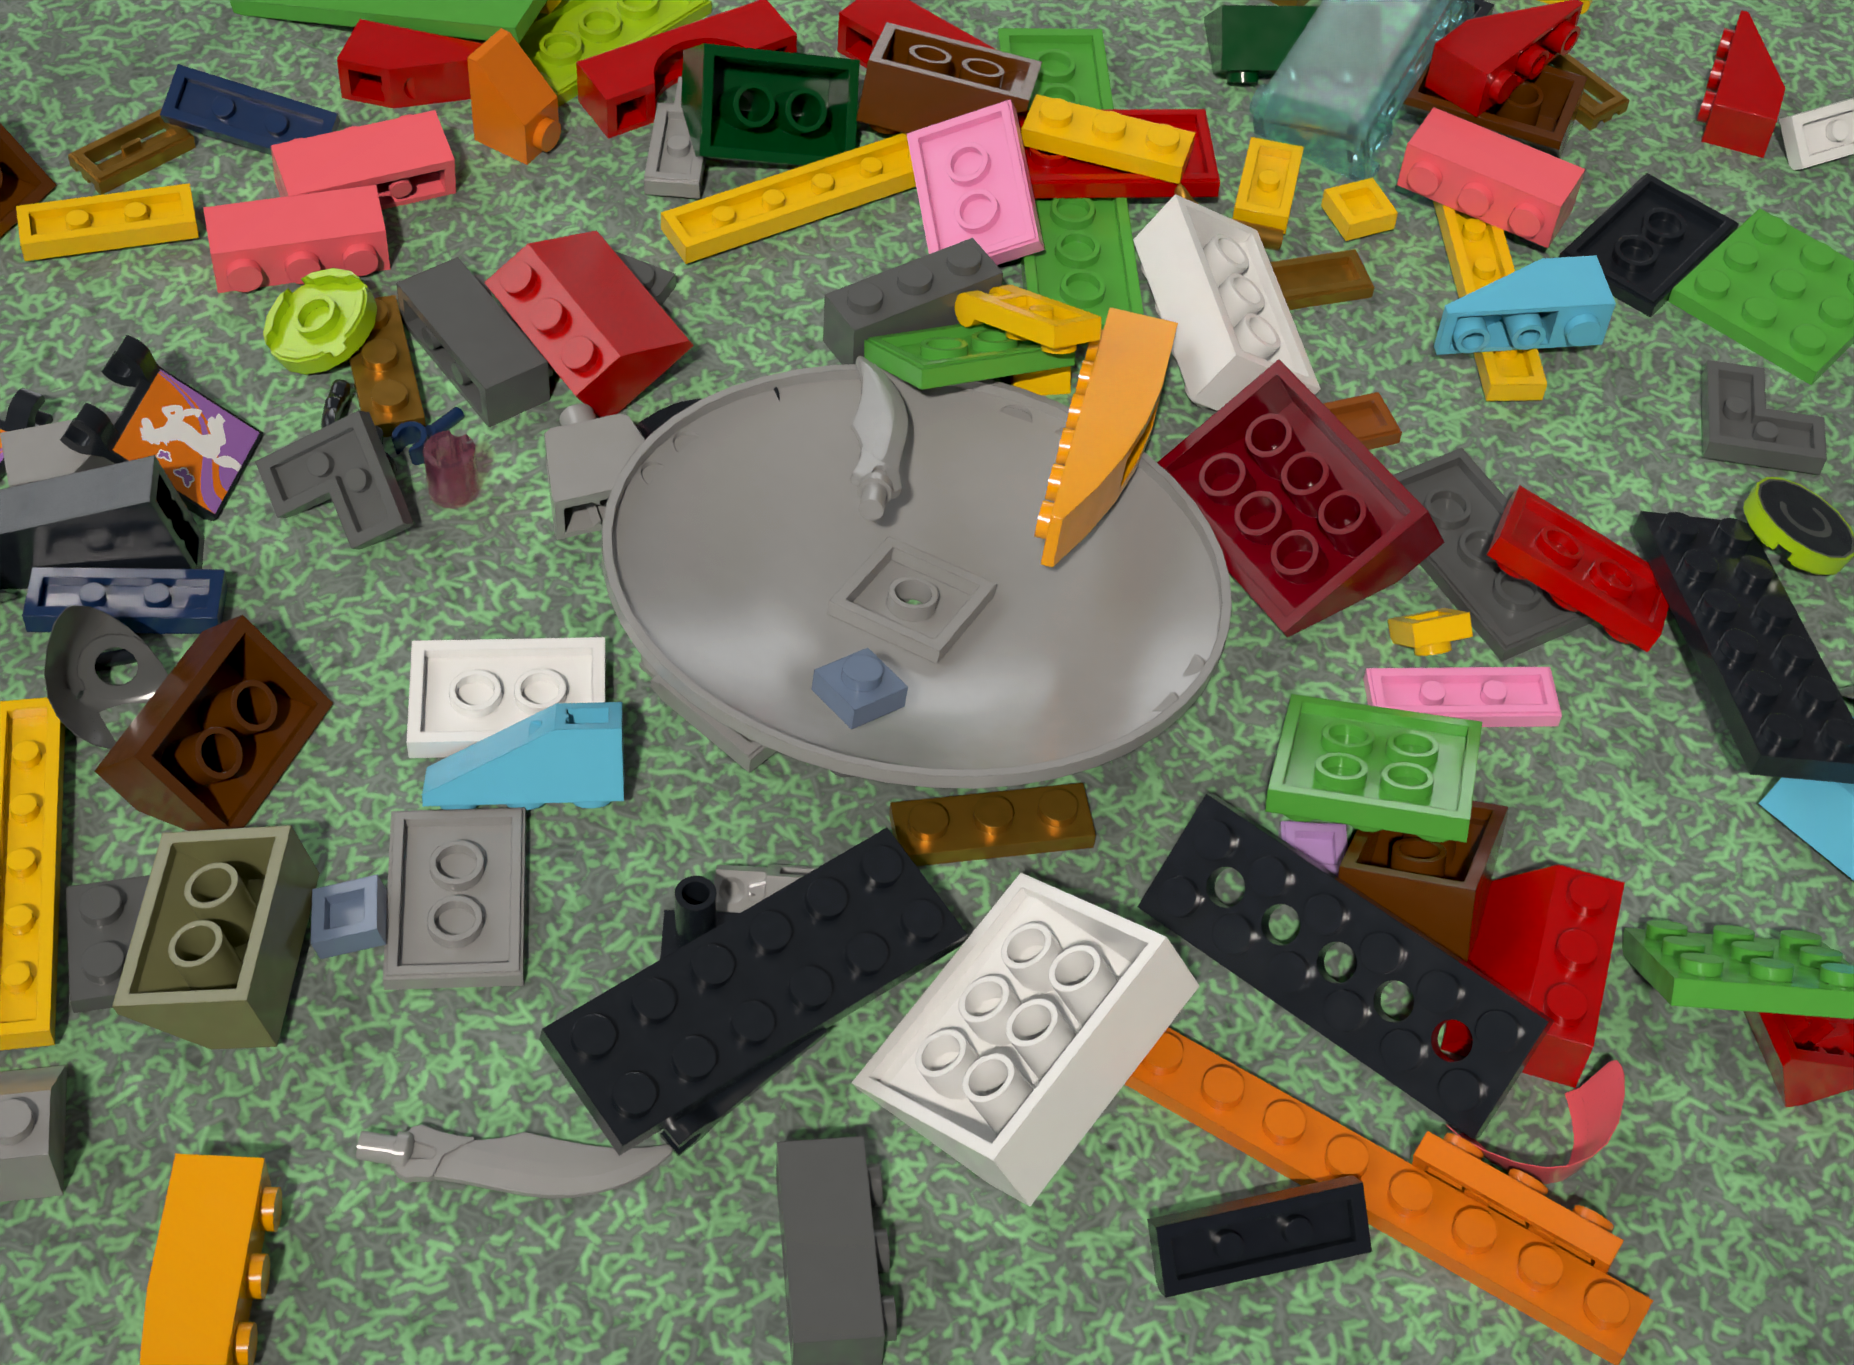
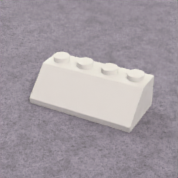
M1175 194L1133 241L1142 263V273L1148 280L1156 302V312L1161 319L1178 323L1171 353L1176 358L1180 368L1187 396L1193 403L1203 409L1211 408L1218 411L1278 359L1315 395L1321 388L1258 231Z

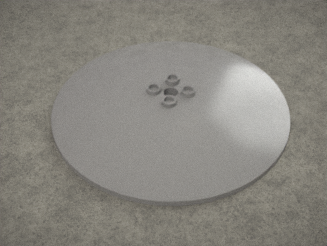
M856 364L803 368L763 376L731 386L701 399L671 417L651 433L630 456L616 478L606 504L602 527V571L609 599L620 624L639 653L683 697L721 724L765 747L799 761L842 774L885 783L928 788L977 789L1017 786L1052 780L1095 768L1132 752L1160 735L1185 714L1203 693L1216 671L1229 632L1232 599L1230 577L1223 551L1210 524L1194 500L1166 470L1145 452H1143L1134 474L1116 502L1091 532L1054 567L1040 565L1045 539L1034 537L1041 504L1045 500L1053 463L1055 464L1062 431L1066 427L1070 407L1028 390L995 380L986 379L921 390L879 368L893 382L903 398L908 416V433L899 465V474L903 487L901 494L895 499H890L885 504L884 513L877 520H867L861 516L859 512L861 499L858 495V487L852 484L850 480L852 472L859 463L861 452L859 442L851 429L861 396V381ZM775 387L779 390L780 401L774 391ZM914 599L923 604L913 605L906 602ZM868 647L908 686L906 703L903 708L851 730L811 690L814 669Z

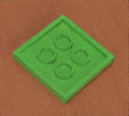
M1761 208L1672 289L1668 300L1671 304L1809 385H1812L1854 343V261L1833 250L1829 245L1817 241L1787 224L1781 218L1773 216Z
M1291 694L1268 786L1265 812L1283 814L1291 820L1300 822L1322 820L1348 824L1357 830L1365 832L1387 830L1414 834L1430 842L1453 840L1467 843L1482 722Z
M1666 920L1647 921L1646 929L1624 928L1623 956L1671 1006L1854 1019V966L1843 959L1842 952L1831 949L1823 943L1822 936L1800 930H1783L1780 932V939L1755 937V931L1733 925H1716L1713 927V934L1688 932L1686 925Z

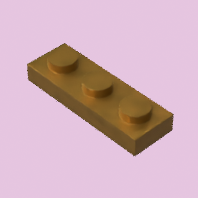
M396 295L374 298L377 305L375 325L364 345L349 358L360 411L370 413L374 425L382 429L383 437L392 436V432L398 425L408 421H415L426 427Z
M1083 783L890 803L889 816L893 836L916 866L1094 848L1096 838Z

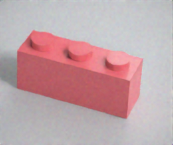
M1433 107L1407 143L1397 186L1548 248L1573 210L1586 169Z
M435 110L414 115H403L391 120L363 126H352L340 131L307 138H296L289 142L271 145L275 183L280 197L376 185L381 210L456 193L455 159Z
M376 185L203 207L218 293L230 291L250 292L260 287L289 283L304 284L301 278L312 272L330 268L349 270L357 276H366L372 272L390 270L386 229Z

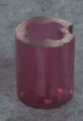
M450 430L438 432L431 436L425 442L423 448L429 497L436 505L443 508L456 509L465 507L472 503L479 493L474 442L467 434L454 436Z

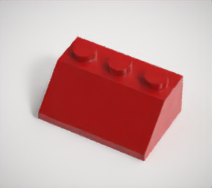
M597 230L528 243L484 282L573 394L581 402L591 406L599 418L618 414L694 346Z
M1559 864L1491 881L1479 933L1467 963L1554 1020V1023L1522 1073L1576 1088L1594 1047L1625 885L1624 882ZM1450 1020L1446 1022L1440 1049L1466 1057L1472 1048V1034L1462 1022Z

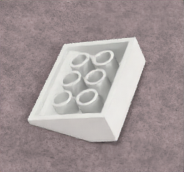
M1020 873L852 1081V1084L987 1183L1030 1207L1196 992L1199 984L1166 936Z

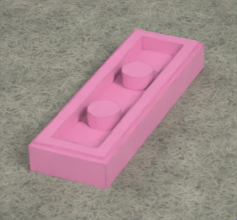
M1551 667L1366 668L1363 678L1367 702L1371 706L1481 721L1482 727L1559 726L1562 717Z

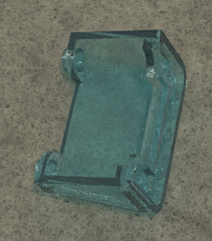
M1323 0L1269 84L1263 83L1256 90L1249 108L1250 113L1254 115L1253 126L1255 135L1266 140L1303 146V158L1351 181L1356 182L1374 178L1380 169V163L1371 159L1372 153L1378 149L1382 140L1388 142L1393 134L1392 120L1431 61L1435 43L1467 19L1474 18V0Z

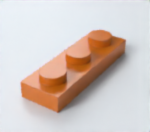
M1429 1131L1425 1133L1413 1154L1412 1165L1602 1272L1608 1273L1624 1241L1612 1234L1614 1226L1609 1220L1584 1206L1575 1205L1571 1211L1547 1198L1548 1188L1534 1177L1520 1170L1510 1169L1506 1175L1481 1161L1484 1153L1474 1144L1458 1135L1446 1133L1442 1139Z

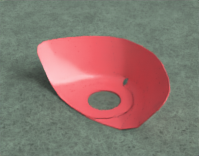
M1618 1060L1610 1061L1580 1088L1564 1093L1572 1118L1574 1135L1571 1157L1566 1166L1542 1167L1515 1162L1487 1151L1476 1139L1473 1140L1464 1133L1458 1134L1447 1124L1446 1126L1456 1135L1478 1147L1484 1153V1157L1508 1172L1510 1169L1520 1170L1534 1177L1542 1184L1560 1182L1576 1173L1608 1144L1619 1124L1625 1097L1624 1071Z

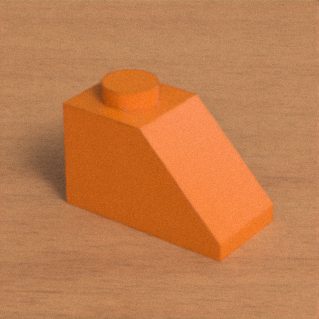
M500 28L467 57L474 140L528 165L542 151H551L560 138L561 124L559 123L558 96L512 34Z

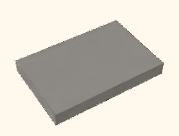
M525 807L391 811L387 886L386 945L384 946L383 966L384 990L524 986Z

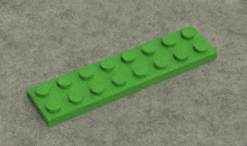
M998 28L996 44L998 51L1042 61L1040 73L1027 110H1030L1036 94L1060 98L1067 102L1096 109H1114L1102 29ZM1034 198L1045 250L1020 258L1023 289L1101 316V329H1104L1110 307L1144 315L1127 198Z

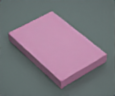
M1011 100L907 133L929 254L970 238H974L996 265L1045 250L1017 111Z

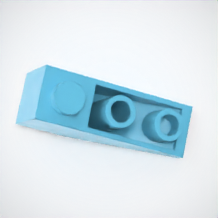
M1597 255L1542 258L1445 305L1434 344L1436 355L1602 345L1616 303Z
M622 702L557 703L428 766L422 791L423 807L440 806L441 809L448 810L474 809L478 805L506 804L509 808L525 807L526 810H532L543 806L545 803H573L581 808H600L608 805L611 801H624L625 768Z

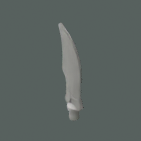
M858 356L855 363L860 375L861 396L851 429L859 442L861 452L859 463L852 472L850 480L852 484L858 487V495L861 499L859 505L861 516L867 520H877L882 517L885 504L890 499L897 498L903 488L899 474V465L908 433V416L903 398L893 382L868 359Z
M424 1125L412 1127L408 1132L398 1131L397 1136L361 1131L356 1159L391 1165V1171H394L396 1176L405 1183L440 1180L521 1196L555 1199L594 1195L620 1188L640 1179L660 1165L672 1154V1148L669 1145L631 1148L619 1156L613 1147L574 1143L528 1132H521L502 1138L474 1140V1137L457 1136L440 1132Z

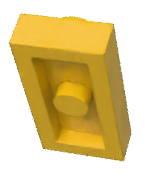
M1255 137L1250 138L1232 219L1282 229L1283 234H1286L1304 150L1303 146Z

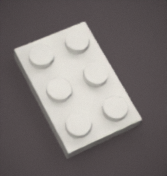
M605 637L412 641L406 742L408 757L446 758L557 703L606 702Z

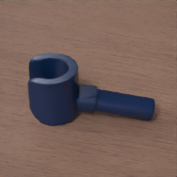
M454 407L426 427L415 421L401 423L394 429L391 437L396 454H400L406 446L413 444L408 451L412 464L420 465L425 463L432 456L431 444L464 419L463 411L458 407Z

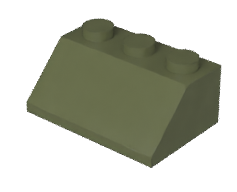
M291 825L162 833L112 1005L118 1015L211 1050L277 1047L311 911L312 889L316 888L320 874Z

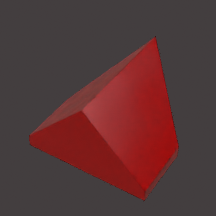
M1744 1011L1785 1107L1804 1105L1854 1089V1019Z

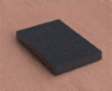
M1646 173L1560 253L1559 257L1597 255L1613 297L1651 318L1669 300L1672 289L1738 228L1739 223Z

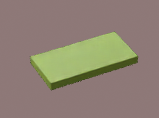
M562 0L550 15L538 14L519 45L558 96V107L578 95L576 62L699 21L712 13V1Z

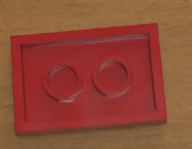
M1519 485L1506 504L1487 556L1496 560L1498 566L1508 575L1517 579H1527L1549 592L1551 598L1561 607L1573 612L1580 611L1600 623L1605 631L1617 641L1625 644L1633 643L1648 652L1662 634L1669 608L1649 563Z

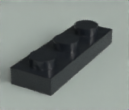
M1353 1175L1147 1219L1155 1279L1159 1292L1165 1298L1372 1252L1363 1182Z

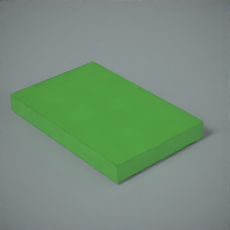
M985 323L972 327L955 324L868 337L867 340H864V357L876 364L877 367L921 390L1075 365V352L1068 354L1046 353L1041 350V344L1031 340L1009 339L1005 336L1004 330Z

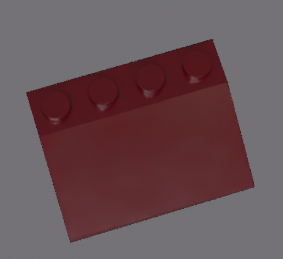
M1280 359L1157 462L1194 500L1210 524L1223 551L1228 573L1287 638L1397 583L1445 543L1428 510Z

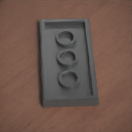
M1463 448L1393 475L1428 510L1445 542L1423 560L1420 566L1457 610L1470 612L1473 629L1501 662L1595 622V620L1580 611L1573 612L1561 607L1551 598L1549 592L1529 580L1517 579L1508 575L1498 566L1496 560L1487 556L1508 499Z

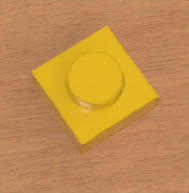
M1373 177L1324 189L1321 207L1345 241L1395 228L1398 212Z
M1441 608L1388 619L1389 633L1393 643L1414 648L1416 656L1446 653L1452 650L1451 641L1473 637L1470 612Z

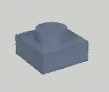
M867 647L814 669L811 690L852 730L905 707L908 686Z
M378 874L312 889L311 945L320 959L386 945L387 889Z

